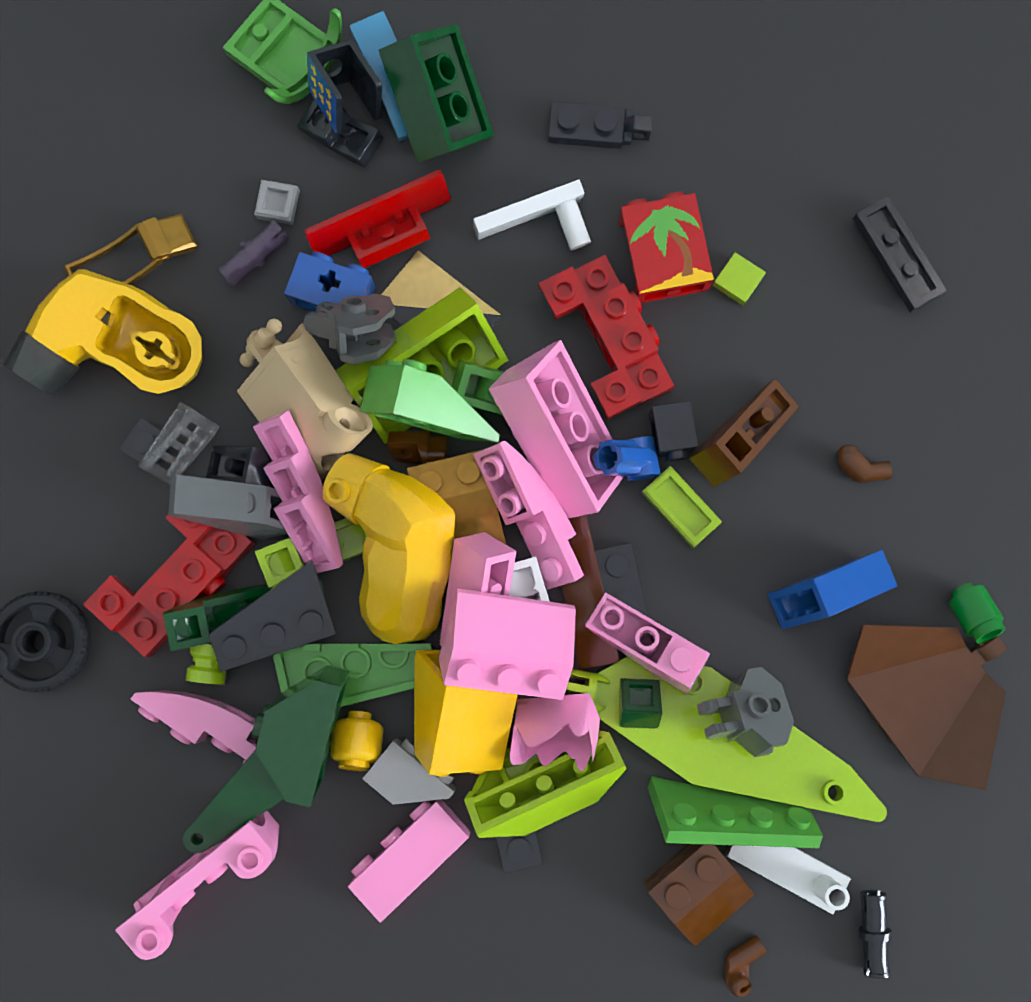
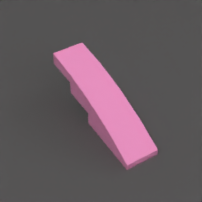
M288 410L261 420L253 428L272 460L263 469L282 500L274 508L276 515L304 563L313 559L317 573L339 568L343 565L335 523L329 505L323 500L322 482L294 419Z

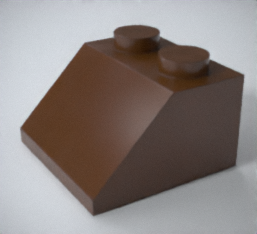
M687 844L643 882L651 897L695 947L755 895L715 845Z

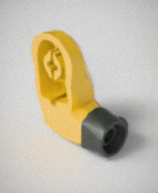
M78 269L58 283L38 305L26 330L21 331L4 365L33 386L51 396H55L80 369L78 365L86 359L93 358L102 364L118 370L139 389L160 394L186 386L197 376L202 363V338L192 321L180 313L169 309L145 291L85 269Z

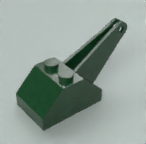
M325 666L280 693L271 705H265L263 713H258L252 731V737L258 738L256 749L184 832L183 844L188 851L202 853L283 799L289 803L311 808L322 784L331 748L333 729L338 720L349 671ZM196 833L201 834L203 836V839L198 838L196 836Z

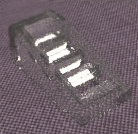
M180 402L138 466L171 485V476L181 475L211 441L220 426ZM190 422L197 426L194 432L186 428ZM180 434L188 438L185 445L176 440ZM172 446L180 451L176 458L165 451ZM159 458L172 464L168 471L156 464Z

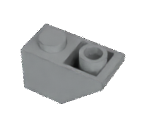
M398 738L393 740L363 777L365 782L393 805L449 799L456 790V786L451 783L454 779L451 773L445 777L428 774L414 755V742L408 738L403 742Z

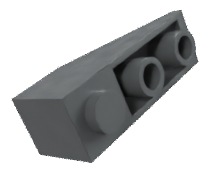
M184 475L171 476L168 515L260 540L287 534L274 511V508L282 502L274 488Z

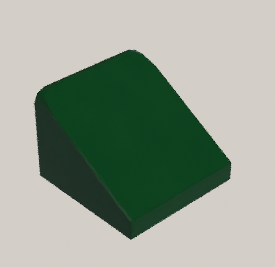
M621 678L619 698L620 727L658 728L662 717L660 680Z

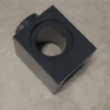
M691 401L653 406L651 408L649 421L651 433L655 439L657 457L666 456V462L688 459L689 453L698 447Z

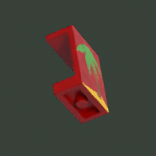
M673 192L663 196L661 200L647 202V199H635L621 207L618 223L619 227L624 226L636 281L633 291L641 303L709 290L714 277L695 193L684 195L683 192Z

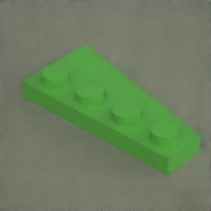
M654 776L650 777L648 791L666 843L796 848L820 847L823 834L809 808Z

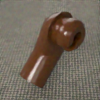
M850 444L842 446L837 452L840 469L855 482L862 483L892 478V467L889 461L869 463L858 452L857 447Z
M754 935L730 951L726 956L723 979L726 988L731 990L732 994L736 997H744L750 992L752 987L748 979L750 964L767 953L757 935Z

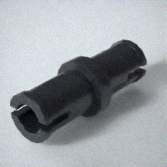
M863 890L860 892L862 926L858 928L859 938L863 940V973L865 976L869 975L870 978L890 977L888 941L892 939V930L887 927V894L880 890Z

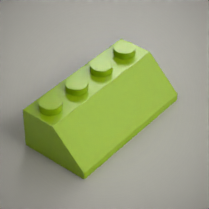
M459 287L394 331L396 343L379 359L359 364L346 363L335 371L361 408L370 366L385 365L386 360L403 363V359L424 363L427 365V372L440 375L450 386H452L459 359L493 369L499 368L509 360L478 304ZM367 414L371 418L373 428L384 444L388 441L390 431H405L411 427L410 425Z

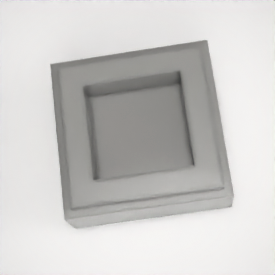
M261 180L254 213L256 219L293 225L300 193L298 186Z

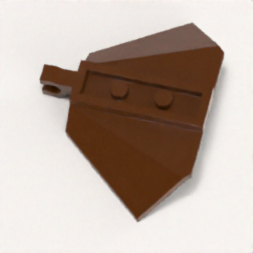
M861 625L848 666L846 680L867 707V712L889 742L895 745L908 765L919 777L981 790L987 789L1006 692L984 671L981 665L993 660L1008 649L999 636L987 642L977 644L969 650L959 629L954 627Z

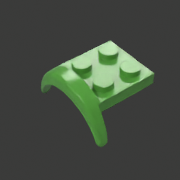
M262 0L222 48L227 56L272 88H265L264 93L282 104L295 103L310 93L308 90L307 52L341 42V12L336 8L330 11L329 26L325 34L280 0ZM335 59L325 64L323 68L326 72L329 71Z

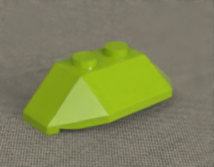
M599 731L594 762L591 754L583 771L577 768L575 759H572L567 752H562L547 766H543L540 763L537 754L533 755L523 764L512 765L510 761L511 748H508L505 752L502 770L486 771L480 774L472 791H469L465 797L464 802L479 838L526 836L597 803L624 773L626 766L610 733L605 731Z

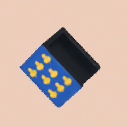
M353 39L307 52L308 90L336 133L342 131V97L336 88L337 85L350 82L374 120L381 118L382 83ZM333 59L340 60L339 67L334 72L327 74L323 68L325 64Z

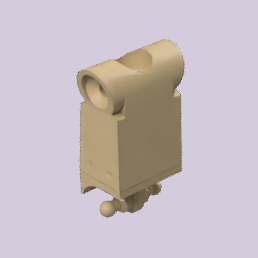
M270 319L267 322L266 328L254 330L247 338L246 353L240 356V363L244 367H251L255 359H257L259 365L237 392L259 422L289 410L308 447L322 482L327 477L334 463L345 452L353 450L372 431L373 424L371 418L366 413L360 412L358 406L351 404L353 397L346 389L318 343L306 331L304 324H300L286 343L283 344L275 338V334L279 333L282 329L281 322L278 319Z

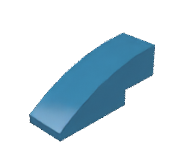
M381 11L349 26L353 41L382 83V106L400 142L409 137L378 51L385 46L397 42V39L384 11Z

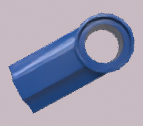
M653 436L600 442L597 452L593 454L595 468L601 469L605 475L626 476L628 481L648 479L660 475Z

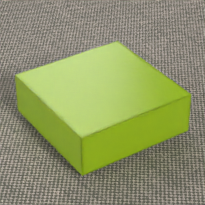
M735 252L712 286L744 306L766 272Z

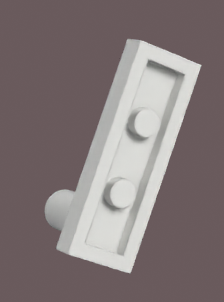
M580 179L473 219V228L479 240L556 211L571 251L591 243L577 205L585 194Z
M729 845L724 853L727 857L831 914H834L835 910L844 909L849 903L850 896L846 888L851 878L795 847Z

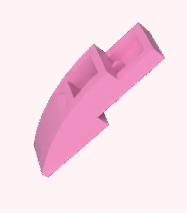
M506 441L473 454L505 525L516 522L531 556H536L547 590L575 582L584 576L568 541L576 533L557 498L533 466Z
M169 690L136 692L131 698L133 702L140 706L138 709L140 714L153 722L161 720L172 728L170 734L182 743L189 745L192 742L197 744L206 741L208 736L211 735L213 737L211 739L213 745L226 753H231L233 750L245 759L243 763L256 749L258 738L252 737L256 718L227 703L202 695Z

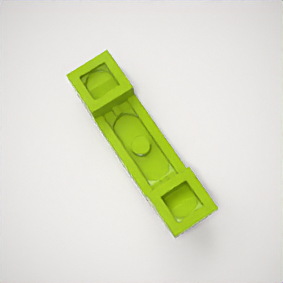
M347 518L335 522L343 562L363 554V545L367 535L361 525H355ZM290 538L255 551L269 588L282 579L284 580L305 564Z

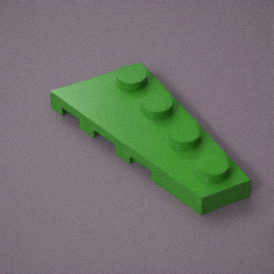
M305 644L274 654L273 659L281 693L325 666L349 671L341 704L342 707L413 689L416 650H433L432 644Z

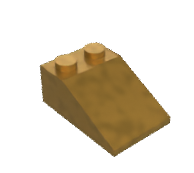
M479 451L407 468L409 476L436 492L454 510V539L486 532L506 544L497 505L473 454Z

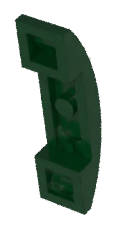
M319 578V581H320V584H321V587H322V590H323L322 580H321V578ZM267 584L235 589L197 599L164 611L163 618L171 652L211 643L208 634L212 629L247 604L255 601L271 588Z

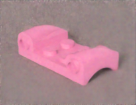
M265 811L202 853H195L135 901L133 905L136 913L120 924L115 931L140 959L149 960L158 957L171 944L174 935L173 923L182 907L196 894L194 889L203 880L208 884L215 881L227 870L228 866L226 864L231 867L237 876L244 879L254 878L266 870L274 860L277 852L279 824L268 811Z

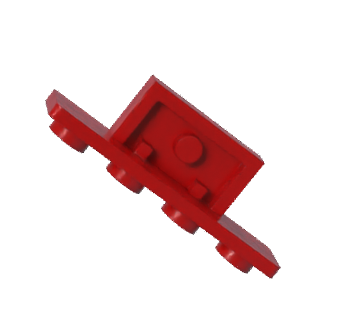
M436 170L305 229L304 233L313 252L330 256L352 246L361 267L367 268L431 239L420 215L449 202L451 197L442 172Z

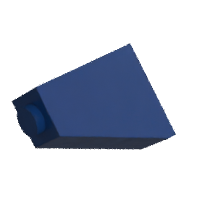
M883 550L815 574L770 592L767 595L781 629H786L830 617L898 585Z

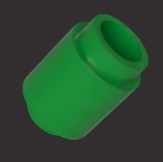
M966 583L951 593L953 598L948 602V605L966 635L973 637L976 643L980 644L992 640L1005 631L1006 628L1002 623L1004 617L983 585L974 586L973 583Z

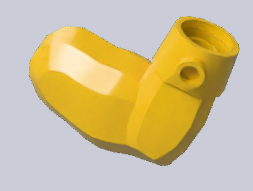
M347 453L340 457L329 471L323 486V500L355 525H361L367 535L363 545L362 556L365 571L359 595L361 616L370 631L382 641L401 644L425 640L437 629L441 618L442 598L449 580L454 545V510L436 492L415 478L390 470L387 465Z

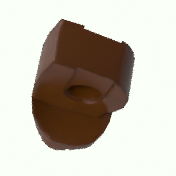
M421 429L420 432L390 431L387 444L394 459L405 463L422 461V464L446 459L448 437L432 436L431 431Z

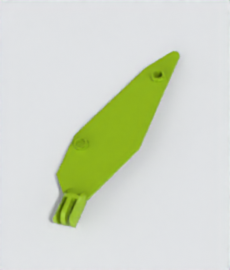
M628 656L599 673L572 669L570 678L585 680V684L580 685L568 682L565 693H589L601 721L693 785L874 822H881L886 818V807L852 767L795 726L792 727L786 745L774 747L771 754L754 757L736 741L728 742L727 737L706 739L705 728L716 723L722 724L719 713L699 715L697 704L707 700L726 697L731 684L730 680L711 667H703L688 695L655 676ZM621 678L660 680L662 717L658 728L620 727L619 698ZM831 786H834L837 792L833 800L828 795V790Z

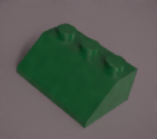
M458 24L410 35L378 50L418 163L494 136Z

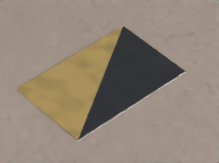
M420 251L415 253L381 294L390 296L395 307V315L392 318L400 325H404L459 287L478 304L490 327L501 316Z

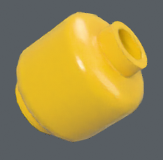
M350 711L348 712V718L337 720L333 729L330 756L333 760L339 762L338 768L350 771L370 770V765L375 764L380 758L384 730L380 723L371 720V713Z

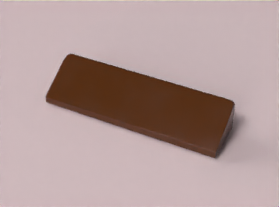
M587 515L568 518L576 533L568 541L584 576L575 582L561 586L565 604L574 605L576 609L574 645L579 668L586 669L619 662L617 649L585 627L604 596V590Z

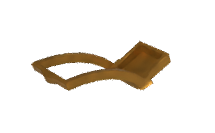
M182 213L158 220L156 217L136 224L121 237L98 251L65 265L64 270L68 277L72 274L71 270L107 254L138 233L152 262L132 277L123 281V283L132 285L156 269L164 260H168L169 257L195 251L197 244Z

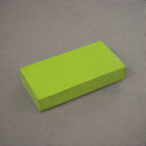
M671 466L641 492L692 548L698 545L722 523Z

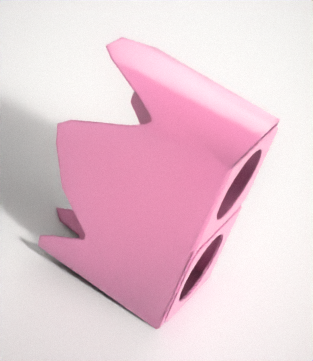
M590 694L564 695L563 700L543 697L518 699L510 750L512 765L523 764L533 755L537 754L540 763L543 766H547L562 752H567L572 759H575L577 768L581 771L586 767L591 754L594 762L600 717Z

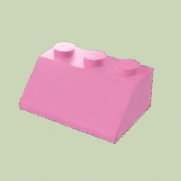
M457 588L439 656L443 684L563 700L574 664L575 606Z

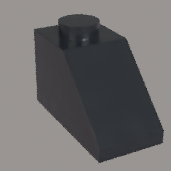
M252 446L212 447L206 478L274 488L263 469L272 461L266 450Z

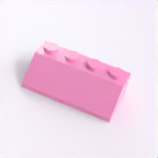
M559 340L507 369L489 388V391L527 460L546 482L567 517L573 518L598 513L624 476L605 475L601 469L595 468L593 454L597 452L599 443L613 439L562 341Z

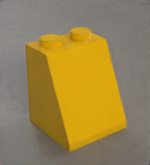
M416 650L414 657V755L429 775L439 777L448 776L450 773L470 772L473 774H483L486 771L502 770L518 694L444 685L439 663L441 650Z

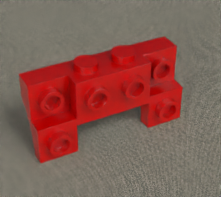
M606 255L575 270L572 266L538 283V288L544 294L555 320L582 309L581 314L612 373L590 384V388L595 392L607 420L673 390L675 386L657 353L659 350L657 345L660 344L659 336L651 324H645L640 314L643 308L638 296L634 291L628 292L624 283L620 284Z
M167 515L165 518L187 538L136 594L116 576L110 575L83 605L111 631H117L143 657H152L168 640L163 612L197 599L218 594L227 583L224 580L225 577L256 545L250 537Z

